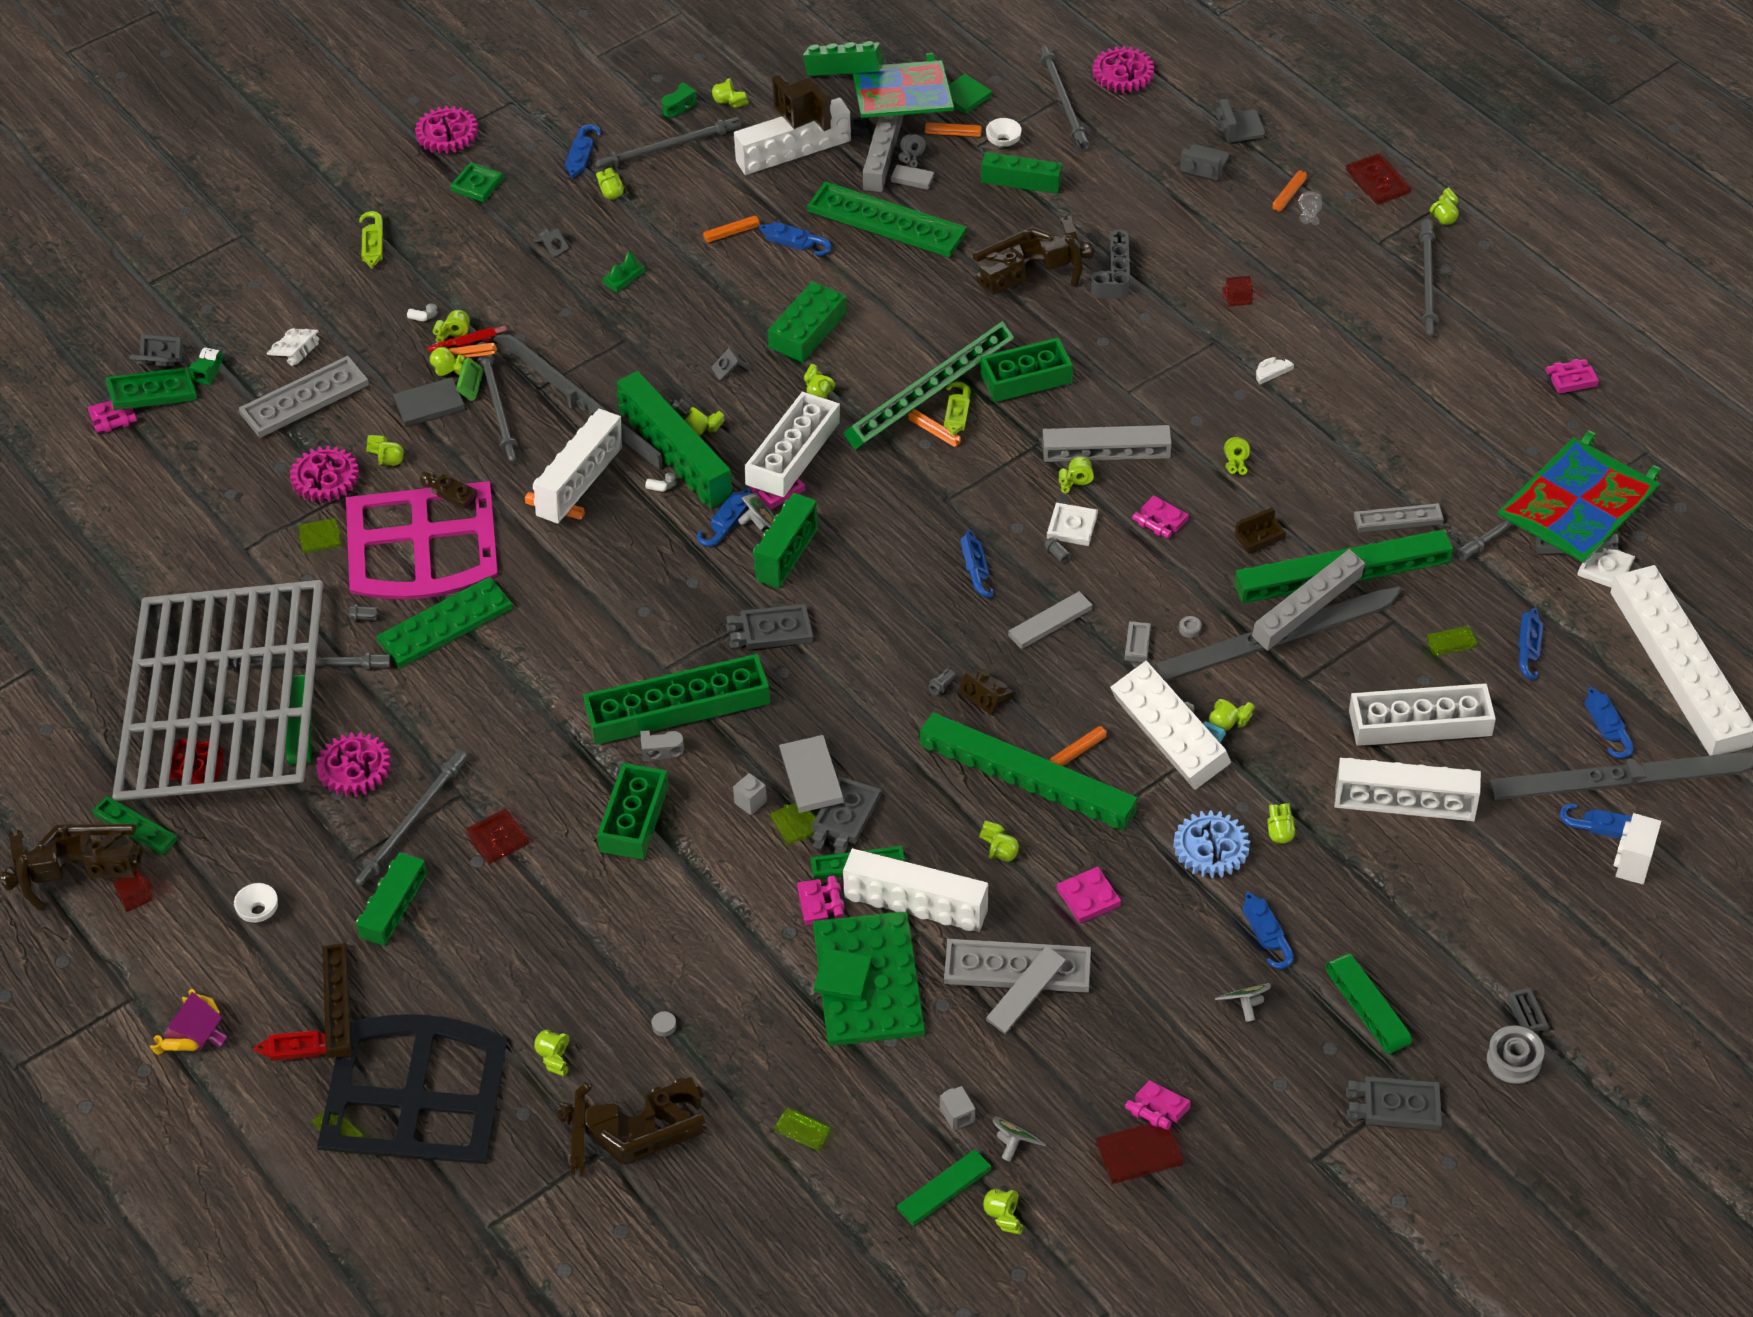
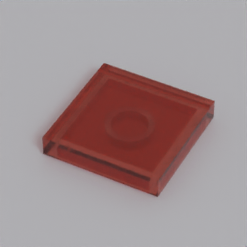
M506 808L466 828V834L488 864L529 844L528 837Z

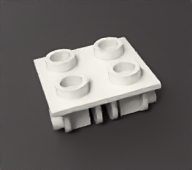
M290 329L280 341L272 345V349L266 354L287 356V362L291 366L297 365L303 357H306L318 345L319 337L316 334L319 331Z

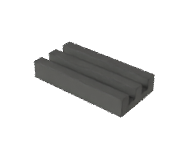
M1531 987L1508 993L1507 999L1521 1027H1525L1535 1034H1539L1540 1031L1548 1032L1549 1025ZM1523 995L1527 996V999L1535 1013L1539 1025L1536 1024L1531 1014V1010L1527 1005Z

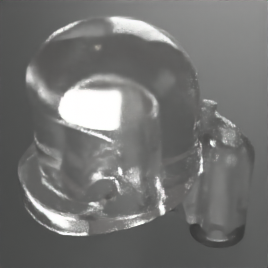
M1306 191L1298 199V206L1303 212L1299 216V220L1304 224L1310 222L1313 225H1318L1319 219L1316 214L1322 208V198L1317 192Z

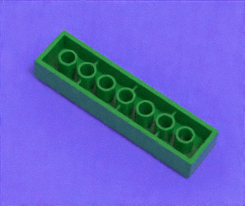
M639 371L618 380L616 395L619 399L618 410L623 417L626 416L631 426L639 430L642 438L645 441H649L652 447L661 453L665 463L673 467L677 476L685 480L688 488L696 492L703 504L706 503L712 510L725 503L732 494L731 471Z
M754 654L583 694V700L595 745L640 735V731L653 732L770 704V694L759 656Z

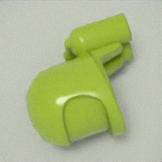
M728 78L724 83L715 84L712 88V96L718 104L729 103L734 108L749 104L745 91L735 92L731 78Z
M612 167L606 169L605 172L600 171L596 173L599 187L605 198L614 200L623 194L624 187L617 173H614Z
M1449 187L1443 191V195L1439 197V201L1431 206L1429 212L1442 225H1451L1459 216V211L1456 207L1458 197Z
M454 310L448 315L445 322L438 320L433 329V333L437 335L436 342L444 341L449 335L453 337L466 335L470 324L468 314L462 310Z
M445 347L436 348L430 355V363L436 368L435 372L438 376L446 375L452 371L460 375L463 362L466 359L460 354L455 358L451 351Z
M811 364L804 375L807 385L806 393L827 399L828 394L835 389L836 383L830 377L822 375L816 365Z
M691 407L689 410L690 414L684 420L699 437L707 428L710 434L715 433L725 421L723 419L724 414L720 411L707 417L694 407Z
M367 436L366 452L378 454L379 466H396L402 462L404 451L399 443L387 442V438L384 436Z
M1239 437L1229 438L1224 444V453L1229 460L1225 467L1231 474L1238 471L1241 475L1247 473L1244 461L1250 453L1249 444L1246 440Z
M1083 456L1073 458L1069 463L1068 470L1062 468L1059 471V483L1063 493H1068L1073 483L1076 485H1086L1094 479L1091 461Z
M1218 699L1214 706L1215 710L1209 716V722L1225 731L1230 730L1235 723H1237L1238 728L1244 727L1253 715L1252 711L1255 707L1252 703L1248 702L1245 706L1242 705L1237 709L1230 702Z
M1290 803L1280 804V806L1278 804L1269 805L1270 818L1267 819L1270 839L1278 844L1290 842L1295 836L1294 817L1291 816Z
M984 821L979 838L991 843L988 858L1000 859L1005 862L1012 861L1019 850L1018 841L1013 836L1003 834L1005 829L1000 824Z
M543 1030L537 1035L534 1042L537 1054L544 1057L543 1063H545L547 1070L563 1077L566 1076L568 1067H566V1062L563 1061L561 1056L568 1046L569 1035L565 1033L559 1035L551 1030Z
M998 1189L990 1190L983 1202L987 1215L997 1218L995 1219L996 1224L1002 1231L1021 1235L1023 1224H1020V1221L1013 1216L1018 1202V1192L1015 1190H1009L1008 1192Z

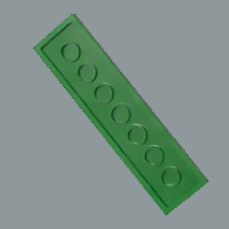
M826 181L807 205L808 212L949 258L967 233V227Z

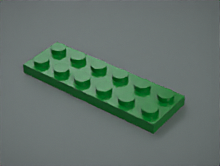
M489 576L376 635V638L385 652L391 654L392 661L400 669L512 610L513 606L511 601Z

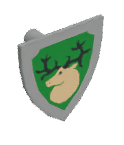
M757 493L742 497V500L750 509L738 519L739 523L744 526L748 521L752 520L760 531L766 526L771 527L774 515Z
M1266 983L1218 996L1215 1000L1240 998L1245 1021H1253L1255 1016L1252 1007L1264 1002V997L1260 993L1269 990L1271 984Z
M996 1116L993 1118L994 1125L1000 1129L997 1133V1138L1007 1145L1002 1155L1004 1160L1011 1161L1020 1140L1046 1146L1044 1142L1024 1129Z

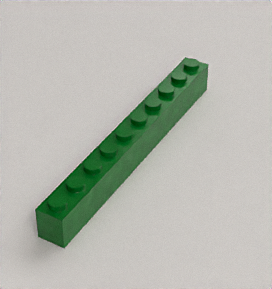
M1003 321L856 422L843 434L856 450L979 364L980 357L993 354L1014 339L1013 335Z
M1445 530L1431 531L1404 538L1390 539L1358 547H1349L1312 556L1236 570L1234 585L1242 604L1292 594L1349 549L1365 562L1362 576L1357 580L1361 581L1451 563L1453 547Z
M932 712L920 730V745L927 750L938 752L949 759L957 760L968 767L983 771L989 776L1000 778L1008 784H1014L1030 793L1045 797L1051 802L1064 805L1070 810L1083 813L1091 819L1107 823L1113 828L1124 831L1136 813L1137 797Z

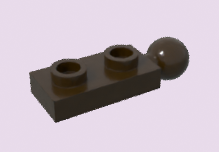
M425 471L420 476L421 484L424 487L430 488L431 493L464 509L478 496L476 489L445 474H442L437 479L434 472Z

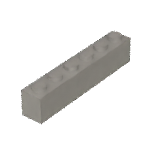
M904 115L880 116L878 118L863 169V190L883 192Z
M1169 425L1043 429L1044 462L1071 461L1079 456L1086 457L1089 460L1170 458Z
M1350 549L1256 621L1252 637L1268 651L1360 579L1365 562Z

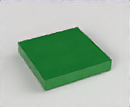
M966 74L948 85L953 106L964 114H967L992 97L990 89Z
M470 162L450 185V191L485 202L502 182L504 175L503 173Z
M824 949L813 988L814 993L861 1001L872 958L865 955Z

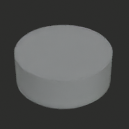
M1193 616L1184 617L1180 621L1179 632L1184 637L1195 638L1201 633V621Z
M659 1012L652 1018V1030L656 1035L666 1037L673 1034L676 1030V1019L673 1014Z

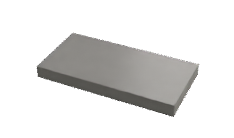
M823 735L779 745L799 813L844 803Z

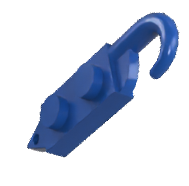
M587 124L578 130L565 163V170L569 172L571 179L579 173L585 172L593 150V140L585 137V134L589 130H594L600 136L601 130L596 125Z
M775 221L773 224L759 225V230L766 236V240L799 250L808 249L814 243L825 246L824 250L814 252V255L818 256L826 255L831 251L832 246L829 240L810 234L809 231Z
M750 487L737 493L733 492L713 516L710 524L716 534L712 539H703V532L701 530L697 533V540L701 545L706 547L715 546L722 541L728 532L732 531L739 522L738 519L749 510L742 497L751 494Z
M969 529L960 539L966 569L971 575L975 590L981 596L991 598L994 594L993 589H989V592H987L981 583L989 575L982 543L976 539L971 529Z
M1536 607L1522 614L1519 639V667L1523 675L1529 680H1535L1538 677L1537 671L1534 674L1529 671L1528 661L1533 662L1540 657L1543 623L1539 619Z
M1589 687L1584 705L1599 732L1606 740L1621 741L1625 747L1623 752H1615L1611 748L1607 749L1608 752L1618 759L1629 757L1633 753L1634 746L1625 730V725L1607 694H1601L1594 688Z
M1567 804L1560 810V818L1567 826L1620 839L1622 838L1626 821L1631 822L1632 816L1597 809L1586 812L1583 820L1571 818L1567 815V811L1569 809H1576V804Z
M1246 891L1245 905H1242V912L1261 946L1268 950L1281 949L1285 956L1283 962H1274L1271 958H1267V962L1270 966L1277 969L1289 967L1293 963L1294 954L1285 939L1284 932L1265 899H1259Z

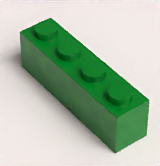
M872 41L861 44L849 42L845 45L832 43L827 46L815 44L809 46L803 54L807 76L879 72L884 64L880 42L873 43Z
M985 152L981 164L982 183L1058 194L1062 181V163Z
M399 852L396 859L390 862L387 874L384 878L380 879L374 896H370L365 911L356 920V927L361 939L383 946L387 944L427 876L425 860Z

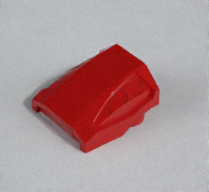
M177 739L176 741L177 745L172 754L169 779L182 781L187 739ZM196 741L191 783L202 784L205 781L209 749L208 741ZM218 746L214 782L217 781L223 768L224 751L221 746Z

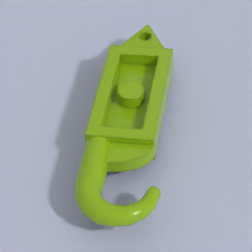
M369 211L362 214L359 222L362 223L365 218H375V224L368 225L362 229L361 256L362 261L366 262L373 269L379 261L383 260V218L378 212Z
M952 382L947 386L948 391L953 387L963 390V394L950 395L944 427L948 429L952 436L965 429L971 389L963 382Z

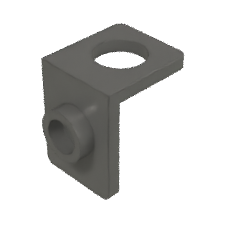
M545 228L538 233L539 236L532 240L533 242L543 241L552 257H556L568 249V245L558 228L551 230ZM553 239L560 241L561 247L559 250L552 248L551 242Z
M728 348L711 369L717 378L723 381L737 364L748 370L752 367L742 354Z

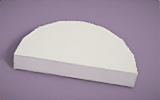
M1276 357L1265 359L1259 363L1256 370V380L1260 385L1293 370L1294 364L1286 359L1285 361L1275 360Z

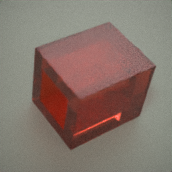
M1251 277L1226 278V284L1222 287L1223 299L1226 298L1228 307L1252 305L1254 289Z
M139 870L134 878H121L113 882L116 894L126 912L152 901L150 891L153 890V887L148 877L143 879Z

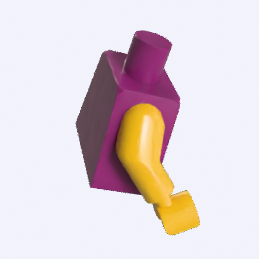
M190 989L188 991L189 997H182L184 1004L167 1027L164 1035L165 1039L163 1040L159 1035L153 1038L157 1045H150L152 1051L157 1055L165 1051H202L207 1042L221 1048L228 1036L217 1030L222 1017L214 1000L210 997L196 994L195 990Z

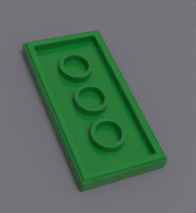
M188 367L105 377L113 410L197 400V394Z

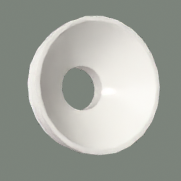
M1009 118L995 119L987 125V138L997 147H1010L1019 141L1021 126L1018 122ZM1000 138H1007V139H1009V140L1002 141V140H998V139H1000Z
M254 883L245 886L237 893L234 900V907L239 917L254 923L270 918L278 906L275 890L264 883ZM256 906L265 907V910L260 914L252 913V909Z

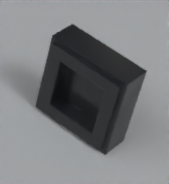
M869 117L850 118L851 136L869 135Z

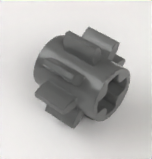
M682 398L679 402L673 399L669 403L683 420L690 414L688 410L690 406Z

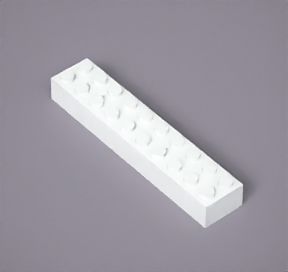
M1653 565L1615 575L1610 592L1709 756L1728 754L1752 747L1753 721L1656 566Z

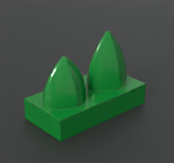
M628 252L624 262L619 266L614 265L610 273L602 278L603 284L618 293L645 272V266L637 261L632 252Z

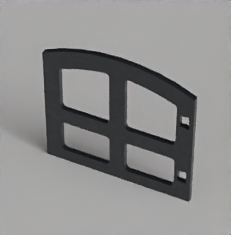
M385 1015L351 1022V1059H343V1056L336 1057L317 1149L486 1164L507 1038L469 1022L433 1015ZM394 1035H415L405 1088L352 1085L350 1083L359 1042ZM435 1037L455 1040L486 1052L480 1091L477 1095L424 1090L432 1043ZM348 1104L401 1109L396 1137L388 1140L340 1135L345 1107ZM426 1110L474 1115L475 1119L470 1144L468 1146L414 1141L419 1113ZM331 1114L338 1115L337 1125H329Z

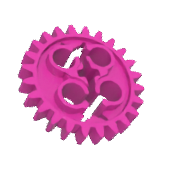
M1116 46L1115 50L1112 51L1108 48L1107 53L1102 51L1101 56L1097 55V59L1094 60L1093 78H1096V83H1101V87L1107 86L1108 91L1113 88L1115 93L1118 90H1121L1122 93L1125 90L1132 93V89L1139 91L1140 87L1146 88V84H1150L1154 74V62L1150 61L1151 57L1146 56V52L1139 53L1140 49L1132 51V47L1127 50L1125 46L1122 49H1118Z
M445 106L443 110L437 107V111L431 109V114L424 113V118L420 117L419 122L416 123L415 132L420 146L424 145L425 150L430 148L431 152L438 150V154L442 151L448 154L449 150L456 153V149L463 150L464 145L469 147V142L475 141L474 137H477L478 132L476 118H474L473 114H469V110L463 112L462 107L458 110L455 109V106L451 109ZM443 118L446 120L447 130L451 137L450 142H448L446 127L443 125Z
M329 446L325 450L318 447L316 452L310 449L311 454L302 453L303 459L296 458L297 463L292 464L293 469L290 470V481L293 490L297 491L298 496L303 494L304 500L310 497L311 502L319 499L320 503H322L326 498L328 502H331L332 497L339 500L340 494L347 496L346 490L353 491L352 485H357V479H359V467L356 458H352L351 453L346 454L345 449L339 452L337 446L333 450H330ZM314 481L317 482L318 487H322L321 490L315 488Z
M350 732L349 738L342 734L340 741L333 738L334 744H325L326 750H320L321 757H317L318 765H316L319 780H322L323 786H328L329 792L336 790L337 795L344 791L346 797L350 795V792H354L355 797H357L359 791L366 795L368 788L375 791L374 785H382L381 778H388L387 772L391 771L390 764H392L389 749L385 747V743H380L378 737L372 740L371 734L364 738L362 732L357 737H354V734ZM339 750L343 752V755H341V765H339L337 757ZM366 764L369 765L370 769L369 779L365 777L367 773Z

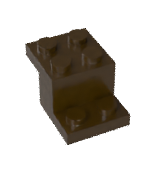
M780 75L772 78L774 108L793 129L815 121L824 132L831 129V99L828 94H825L820 89L817 83H814L810 77L792 85L784 81Z

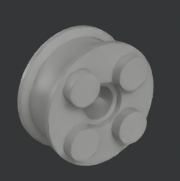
M1503 1027L1495 1032L1490 1040L1487 1053L1488 1067L1497 1078L1513 1084L1529 1082L1538 1075L1544 1058V1045L1537 1034L1525 1027Z

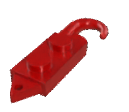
M506 325L496 328L490 327L438 342L429 346L428 351L432 352L439 347L472 346V342L478 340L480 342L492 341L491 337L495 336L496 333L507 330Z
M315 1030L268 1035V1039L254 1047V1052L269 1057L271 1061L319 1057L321 1054H326L325 1034Z

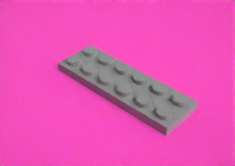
M346 356L239 407V412L257 436L261 438L368 386L369 382L350 357Z
M947 939L944 984L1012 988L1043 949L1048 946L1063 957L1066 963L1043 990L1089 993L1091 947Z

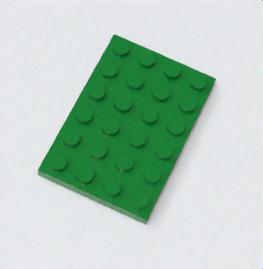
M907 911L813 921L818 970L824 949L865 955L872 958L861 1001L821 994L828 1046L925 1036Z

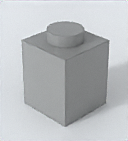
M750 773L733 786L734 803L750 815L754 814L767 802L766 785Z
M962 1086L956 1089H948L940 1095V1110L953 1131L975 1122V1107Z

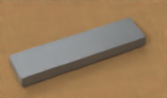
M1439 503L1354 512L1358 533L1440 525L1444 521Z
M1077 592L1009 630L1008 636L1023 649L1091 611L1092 604L1080 592Z
M1046 946L986 1017V1020L1006 1035L1062 968L1066 960Z

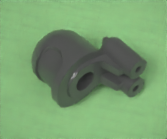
M917 134L904 136L900 143L902 153L898 156L899 160L905 162L910 167H917L918 162L916 158L924 152L926 147L924 138Z

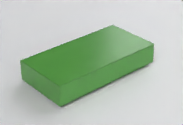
M469 357L463 362L456 390L470 401L476 399L484 368Z

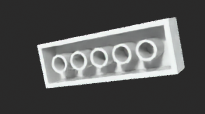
M841 98L831 100V129L825 132L815 121L793 129L783 117L735 131L736 162L743 173L748 175L851 141L850 111Z
M801 392L745 465V485L784 497L840 423V403Z
M598 409L594 415L589 417L587 423L578 430L575 437L568 441L562 452L557 454L555 460L545 468L544 473L533 483L536 516L558 524L622 449L621 416Z
M1147 661L1110 687L1117 702L1194 790L1231 763L1225 748Z
M1487 684L1351 693L1349 706L1357 746L1492 736L1496 720Z
M1340 758L1334 808L1474 821L1480 796L1481 771Z
M856 849L851 850L843 870L844 898L853 902H862L876 908L882 907L894 910L895 912L907 911V914L917 916L920 919H929L943 925H952L966 931L980 932L988 911L987 882Z

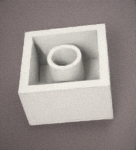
M1633 813L1631 822L1626 821L1614 862V867L1618 868L1616 877L1644 885L1661 825L1660 820Z

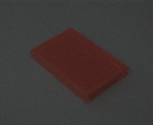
M1381 153L1346 165V171L1376 205L1411 192V187Z
M1149 1123L1096 1138L1097 1148L1112 1184L1181 1166L1184 1162L1171 1128L1168 1130L1162 1127L1157 1128Z

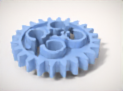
M1210 810L1209 815L1205 816L1200 811V817L1191 814V821L1185 818L1183 825H1178V831L1175 832L1173 848H1175V856H1179L1178 862H1185V869L1193 867L1192 874L1201 871L1202 877L1206 873H1210L1211 878H1214L1215 873H1218L1222 878L1224 871L1231 875L1233 868L1239 870L1240 863L1245 864L1246 857L1249 855V834L1244 833V825L1238 826V819L1230 821L1231 815L1223 818L1222 812H1219L1217 816H1214L1212 810ZM1211 824L1210 840H1208L1209 834L1207 830H1204V835L1202 836V828ZM1213 848H1215V857H1216L1217 859H1219V855H1220V853L1222 852V854H1221V861H1218V862L1215 863L1214 865H1213V855H1214V854H1213Z

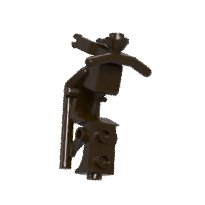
M1067 216V220L1061 217L1060 222L1066 234L1063 238L1038 228L1030 227L973 253V259L977 262L984 259L1000 262L992 267L980 266V272L976 274V279L983 288L992 295H995L1007 288L1018 285L1022 281L1027 282L1025 264L1029 261L1031 264H1034V260L1044 261L1046 269L1051 270L1067 265L1072 260L1074 271L1070 284L1075 287L1078 285L1083 270L1081 257L1089 260L1092 259L1095 252L1094 247L1085 240L1081 241L1079 245L1072 217ZM1010 247L1011 252L1005 255L997 254Z
M134 823L56 825L30 853L23 847L22 831L17 830V835L15 836L11 831L8 837L10 839L15 870L12 867H7L1 874V884L6 890H12L20 884L23 896L37 910H43L45 905L32 892L31 880L33 883L60 880L63 877L62 867L69 862L75 864L76 860L83 861L90 880L92 878H134L141 864L142 845H135L134 841H130L124 847L123 845L112 844L121 839L123 835H134L136 826ZM91 835H108L102 841L93 842Z
M692 1077L687 1079L680 1078L664 1088L656 1087L650 1090L645 1097L644 1111L635 1117L621 1112L618 1109V1104L615 1102L591 1106L585 1100V1095L592 1089L590 1081L584 1082L575 1090V1105L560 1101L559 1108H556V1113L561 1123L565 1121L568 1126L572 1121L570 1172L573 1176H575V1168L577 1167L580 1168V1176L585 1172L584 1133L622 1164L630 1163L704 1133L702 1125L705 1124V1119L702 1113L690 1117L687 1111H682L675 1105L676 1103H688L697 1110L700 1109L701 1098L704 1096L700 1085H695ZM655 1117L659 1120H665L670 1125L655 1131Z

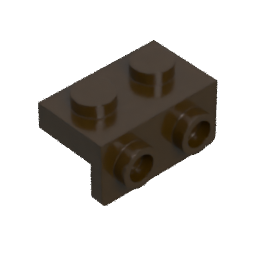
M1271 507L1236 523L1235 537L1249 554L1285 539L1286 532L1276 521L1275 509Z
M981 668L966 672L958 689L959 693L988 714L994 713L998 703L1011 700L1014 693L1004 682L995 679L989 671Z

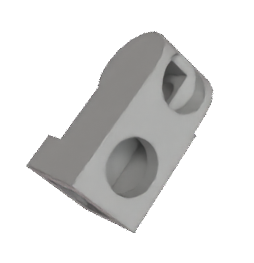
M640 731L643 761L677 758L683 754V737L679 732L670 731L666 734L650 735V731Z

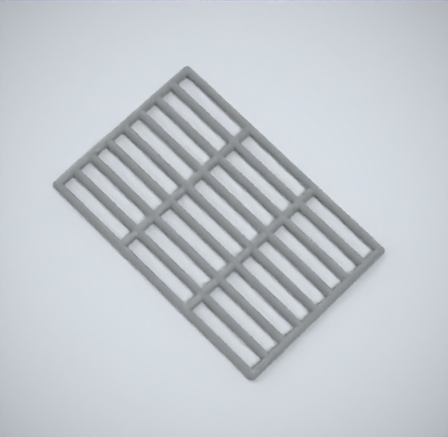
M321 580L152 596L142 599L114 781L113 800L123 801L287 785L304 781L323 582ZM314 589L309 643L296 644L301 590ZM292 591L287 645L274 646L279 593ZM261 594H270L265 647L252 648L257 598ZM249 596L243 649L230 650L236 597ZM227 598L221 651L208 652L215 599ZM206 600L199 653L186 655L193 601ZM184 602L177 656L164 657L171 604ZM162 604L155 658L142 659L150 605ZM298 652H308L302 707L289 708L294 655ZM286 654L280 709L267 711L273 655ZM263 656L257 712L244 713L251 657ZM241 658L235 714L222 715L229 659ZM219 660L213 716L200 717L207 661ZM187 663H197L191 716L187 719H177L184 666ZM166 665H175L168 720L155 722L162 668ZM153 667L146 722L133 724L141 668ZM301 716L296 774L282 776L288 718ZM269 719H279L273 777L259 778L265 722ZM256 721L250 779L237 780L243 722ZM234 723L227 781L214 782L221 724ZM211 725L205 781L202 784L191 785L198 726ZM189 727L181 786L168 787L176 729ZM166 730L159 788L145 789L153 731ZM144 732L136 790L123 791L131 733Z

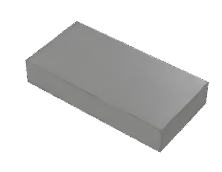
M897 164L891 176V182L928 190L933 181L934 172Z
M1129 621L1125 660L1147 661L1151 623Z

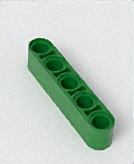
M305 673L292 675L289 708L302 707ZM312 706L306 764L312 763ZM301 716L288 718L286 734V758L288 765H297Z
M1350 953L1341 955L1326 963V970L1332 981L1388 1055L1411 1045L1412 1039L1409 1031Z

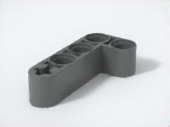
M1114 230L1110 235V271L1093 273L1091 277V294L1093 297L1120 299L1129 295L1128 233L1124 230Z

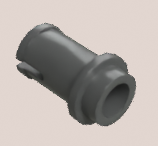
M1051 537L1045 542L1046 551L1052 553L1061 564L1066 563L1070 559V552L1060 544L1058 538Z
M355 604L350 606L349 618L353 619L354 622H357V620L377 621V607H358Z
M948 668L945 669L936 679H931L928 686L929 690L934 695L943 694L945 688L955 681V673Z

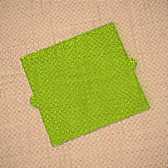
M336 518L298 525L300 532L298 539L302 544L303 553L341 546L339 540L341 533L337 528Z
M796 803L785 805L784 808L769 814L787 845L801 839L806 840L808 836L815 833V831H812V824L816 818L811 810L799 813Z

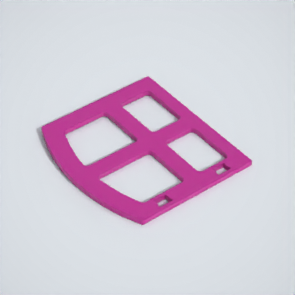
M490 481L465 484L477 490L478 496L475 498L477 515L475 518L443 522H428L427 503L443 499L431 493L430 488L346 497L350 593L382 599L428 598L465 590L489 576L491 579L497 577ZM486 501L487 508H480L479 502ZM407 503L412 505L411 525L372 530L364 529L363 510L365 508ZM478 534L479 566L439 579L431 578L430 539ZM404 541L414 542L415 581L393 582L366 578V546ZM490 550L491 557H483V551Z

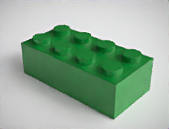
M811 281L767 330L768 347L803 363L847 313L846 295Z
M1059 337L980 357V375L994 402L1072 383L1073 365Z
M793 493L789 500H785L779 515H775L771 527L764 532L762 541L754 547V571H756L757 581L780 589L818 530L816 500Z
M622 763L597 834L599 852L641 860L645 859L669 788L667 770Z

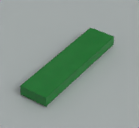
M106 796L92 810L93 816L106 824L134 823L136 826L134 835L127 836L162 856L177 841L175 834L109 796Z
M903 846L864 850V852L906 862ZM850 852L810 857L813 880H824L829 876L843 877V870Z
M974 1149L898 1204L897 1210L914 1227L991 1171V1165Z

